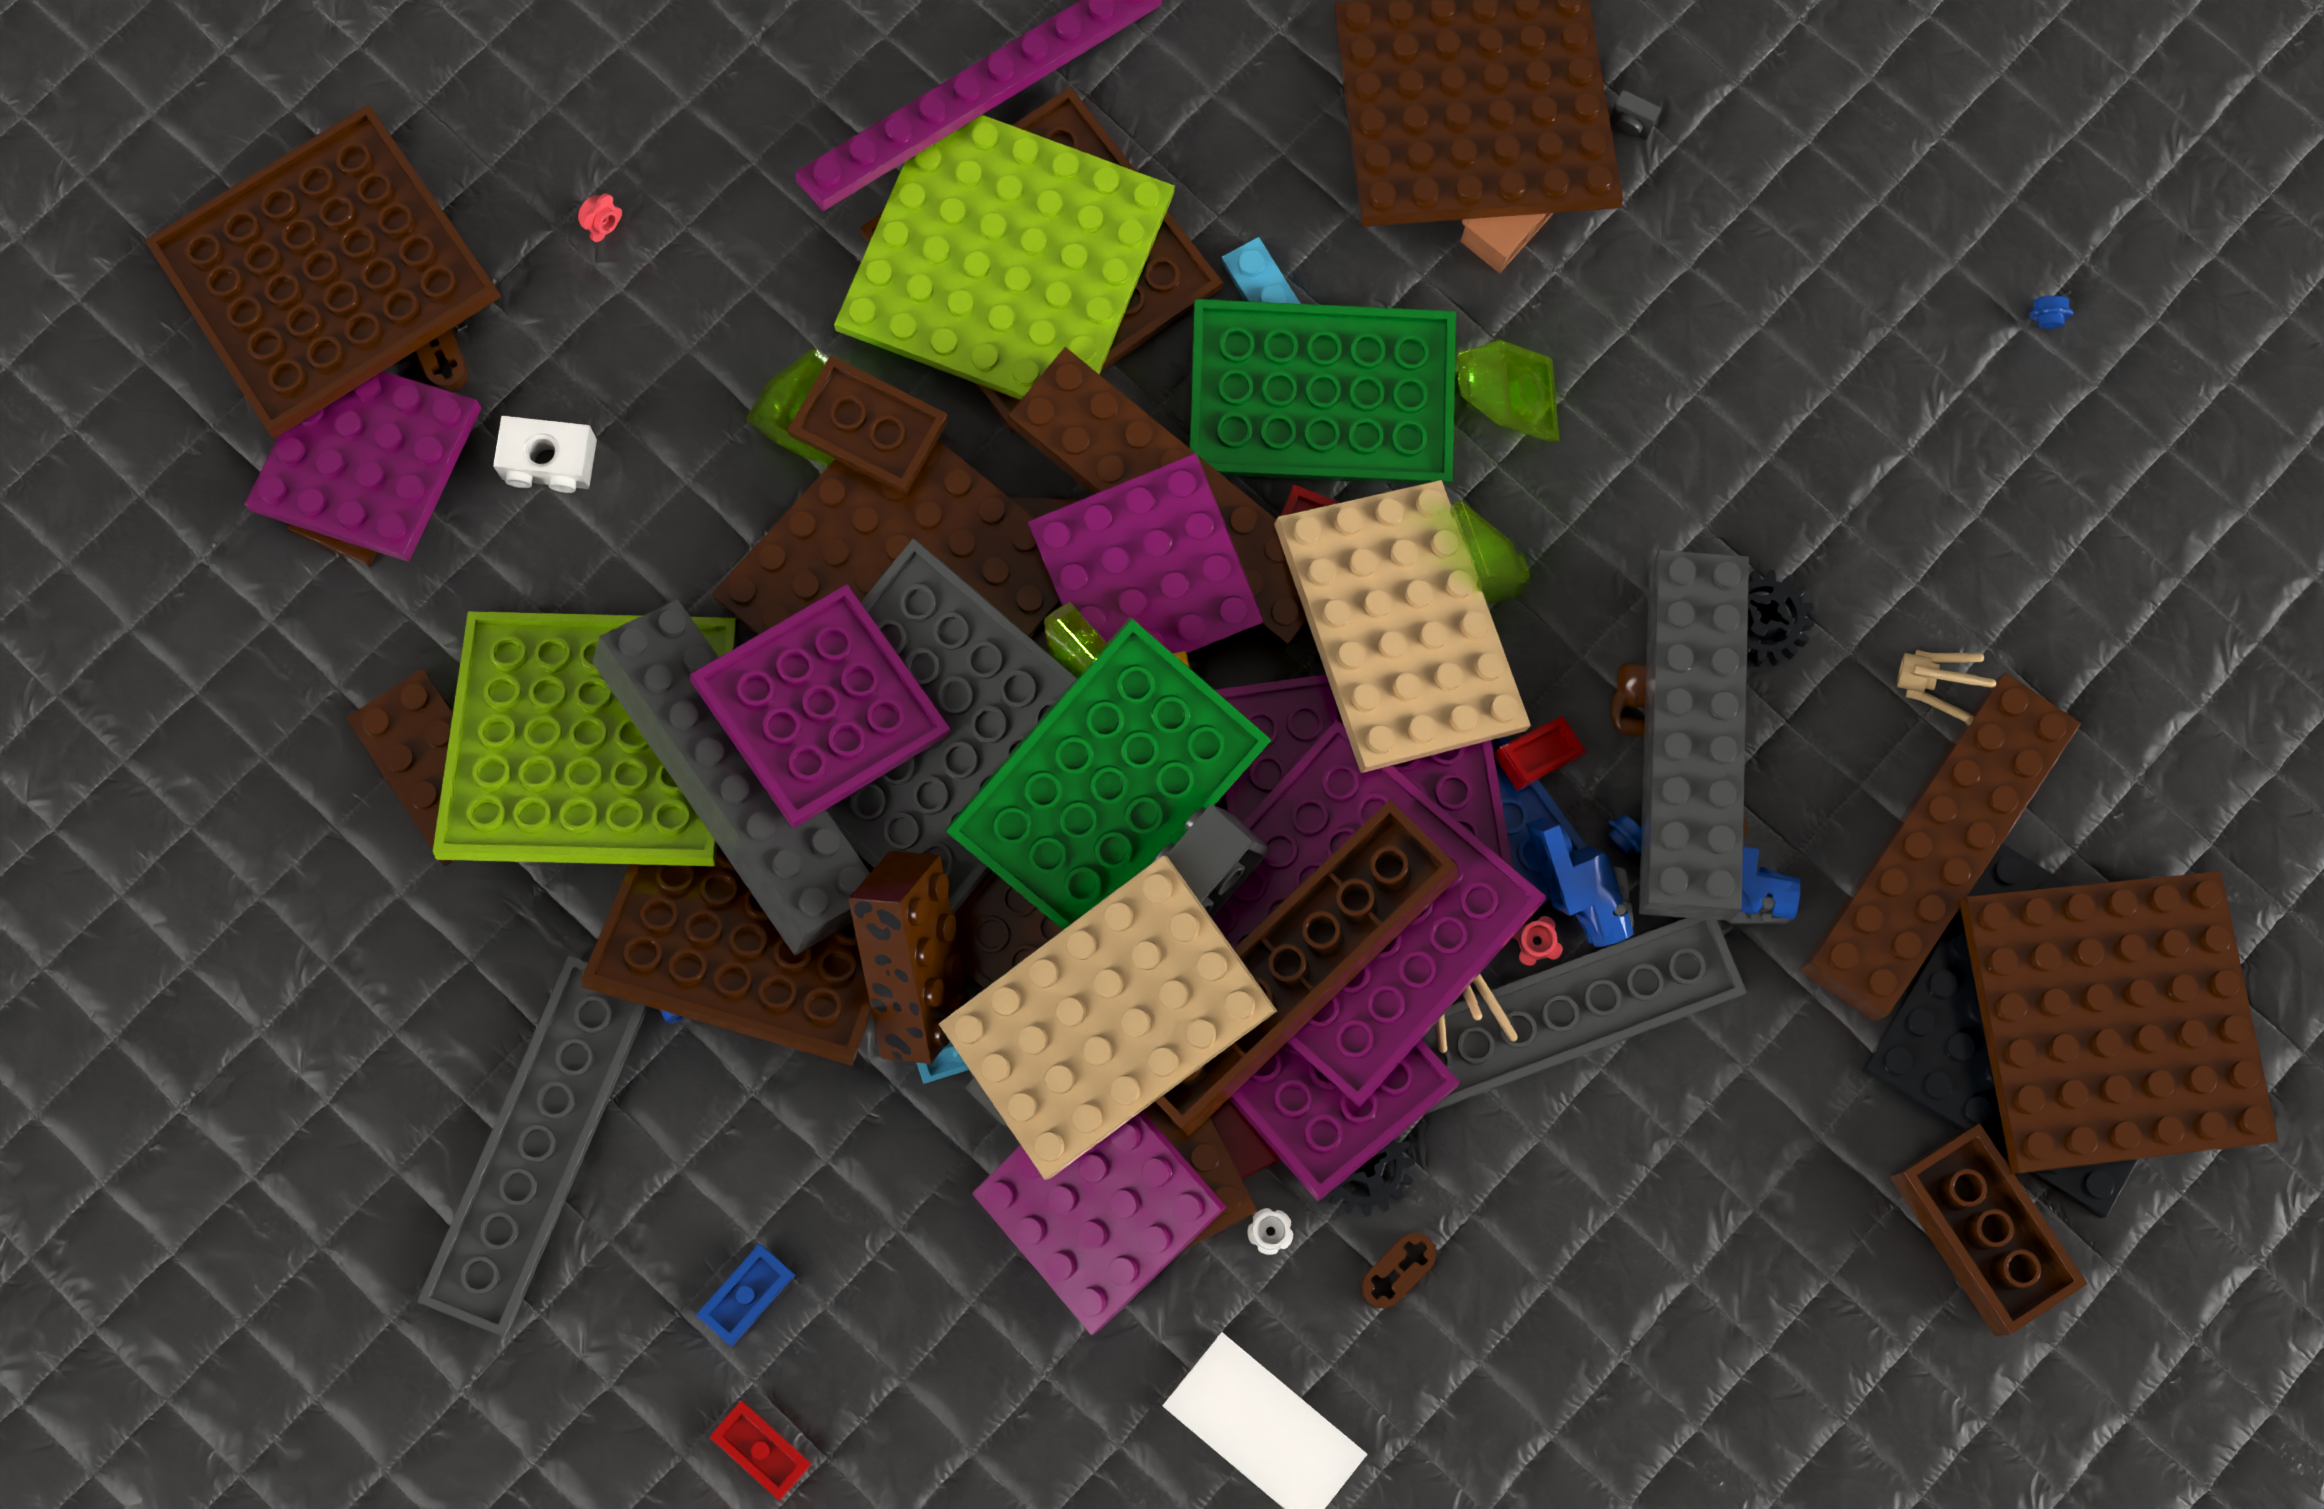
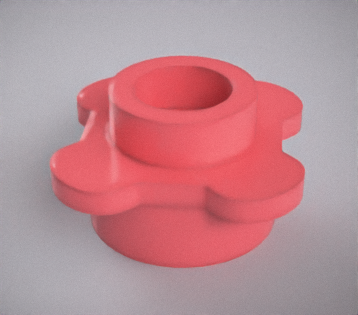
M609 194L589 197L582 204L578 213V221L581 227L590 231V239L594 242L603 240L606 234L611 233L622 217V209L613 205V197Z
M1542 916L1538 921H1533L1529 924L1524 923L1513 936L1518 941L1521 951L1518 958L1523 965L1533 966L1537 960L1544 958L1556 960L1562 954L1563 948L1557 942L1556 924L1552 918ZM1539 937L1541 944L1535 945L1533 938Z

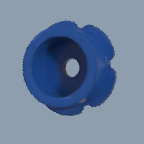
M2064 296L2036 298L2033 300V311L2029 313V317L2034 321H2038V327L2043 329L2065 326V320L2074 315V311L2069 309V298Z
M1623 813L1614 822L1612 820L1608 821L1607 824L1611 828V832L1607 835V838L1619 851L1625 855L1630 850L1635 853L1641 852L1642 829L1639 825Z

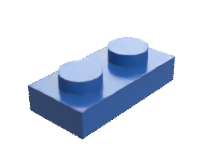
M759 1243L696 1316L730 1347H733L796 1275Z

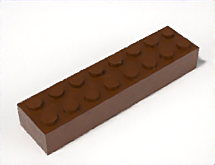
M1066 347L1063 348L1010 412L1007 420V425L1093 495L1195 453ZM1198 456L1263 616L1264 622L1255 627L1282 649L1307 621L1274 526L1276 519Z
M2004 673L1995 680V687L1987 688L1971 712L1970 717L1963 724L1799 969V971L1873 1022L1890 1014L1960 908L1959 900L1968 896L2081 725L2079 721L2007 673Z
M1389 800L1234 948L1236 954L1277 1012L1155 1102L1189 1137L1458 878L1457 865L1409 817Z

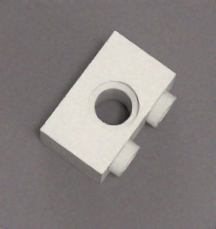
M501 416L493 467L501 479L505 480L506 484L518 488H530L532 483L549 485L550 489L564 493H573L576 491V488L589 489L597 438L590 425ZM544 450L555 451L554 457L545 464L535 463V459L540 452Z

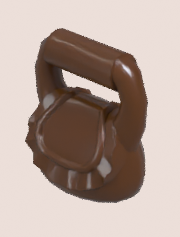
M1623 663L1618 670V689L1612 699L1610 714L1613 726L1620 735L1644 737L1645 720L1621 717L1625 706L1645 708L1646 664Z

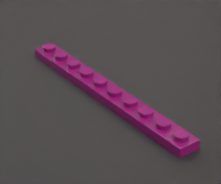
M1080 0L796 171V182L820 209L825 211L1160 7L1162 0Z

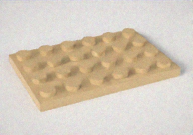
M1442 480L1277 518L1274 526L1360 773L1525 732L1531 726Z
M1163 855L940 1022L939 1026L1042 1177L1047 1180L1277 1012V1010L1170 859Z

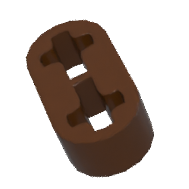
M450 329L437 337L439 345L433 347L429 342L416 350L432 385L449 392H456L465 385L469 373L454 333ZM444 356L453 368L451 370L453 376L449 379H445L440 374L442 368L438 359Z
M1410 1233L1399 1239L1363 1277L1360 1289L1366 1303L1378 1309L1390 1308L1398 1303L1435 1263L1436 1249L1431 1239L1420 1233ZM1408 1243L1411 1246H1415L1421 1243L1425 1247L1422 1253L1425 1263L1421 1266L1415 1262L1403 1271L1398 1264L1407 1256V1252L1403 1248L1404 1245ZM1394 1271L1399 1277L1390 1286L1393 1296L1390 1299L1384 1295L1378 1299L1374 1298L1371 1294L1375 1288L1371 1282L1372 1278L1376 1276L1379 1279H1383Z

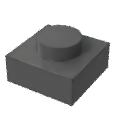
M1622 90L1611 114L1610 123L1616 125L1622 133L1628 136H1640L1647 140L1661 111V107Z

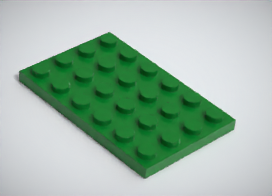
M1195 299L1189 448L1223 476L1421 485L1442 480L1444 486H1450L1453 482L1456 311Z
M1129 617L948 824L945 830L1064 930L1151 865L1164 847L1170 843L1176 845L1187 832L1184 826L1188 819L1198 809L1202 807L1207 809L1210 804L1215 805L1271 742V739L1134 619Z

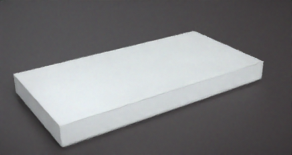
M1222 1332L1162 1405L1283 1509H1325L1368 1455Z

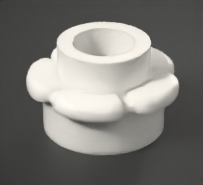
M1269 1208L1262 1209L1253 1216V1223L1248 1226L1247 1234L1249 1241L1254 1245L1256 1244L1261 1253L1267 1255L1276 1254L1279 1249H1286L1293 1239V1231L1290 1230L1291 1220L1281 1210L1273 1212ZM1273 1227L1275 1234L1272 1236L1267 1235L1266 1229Z

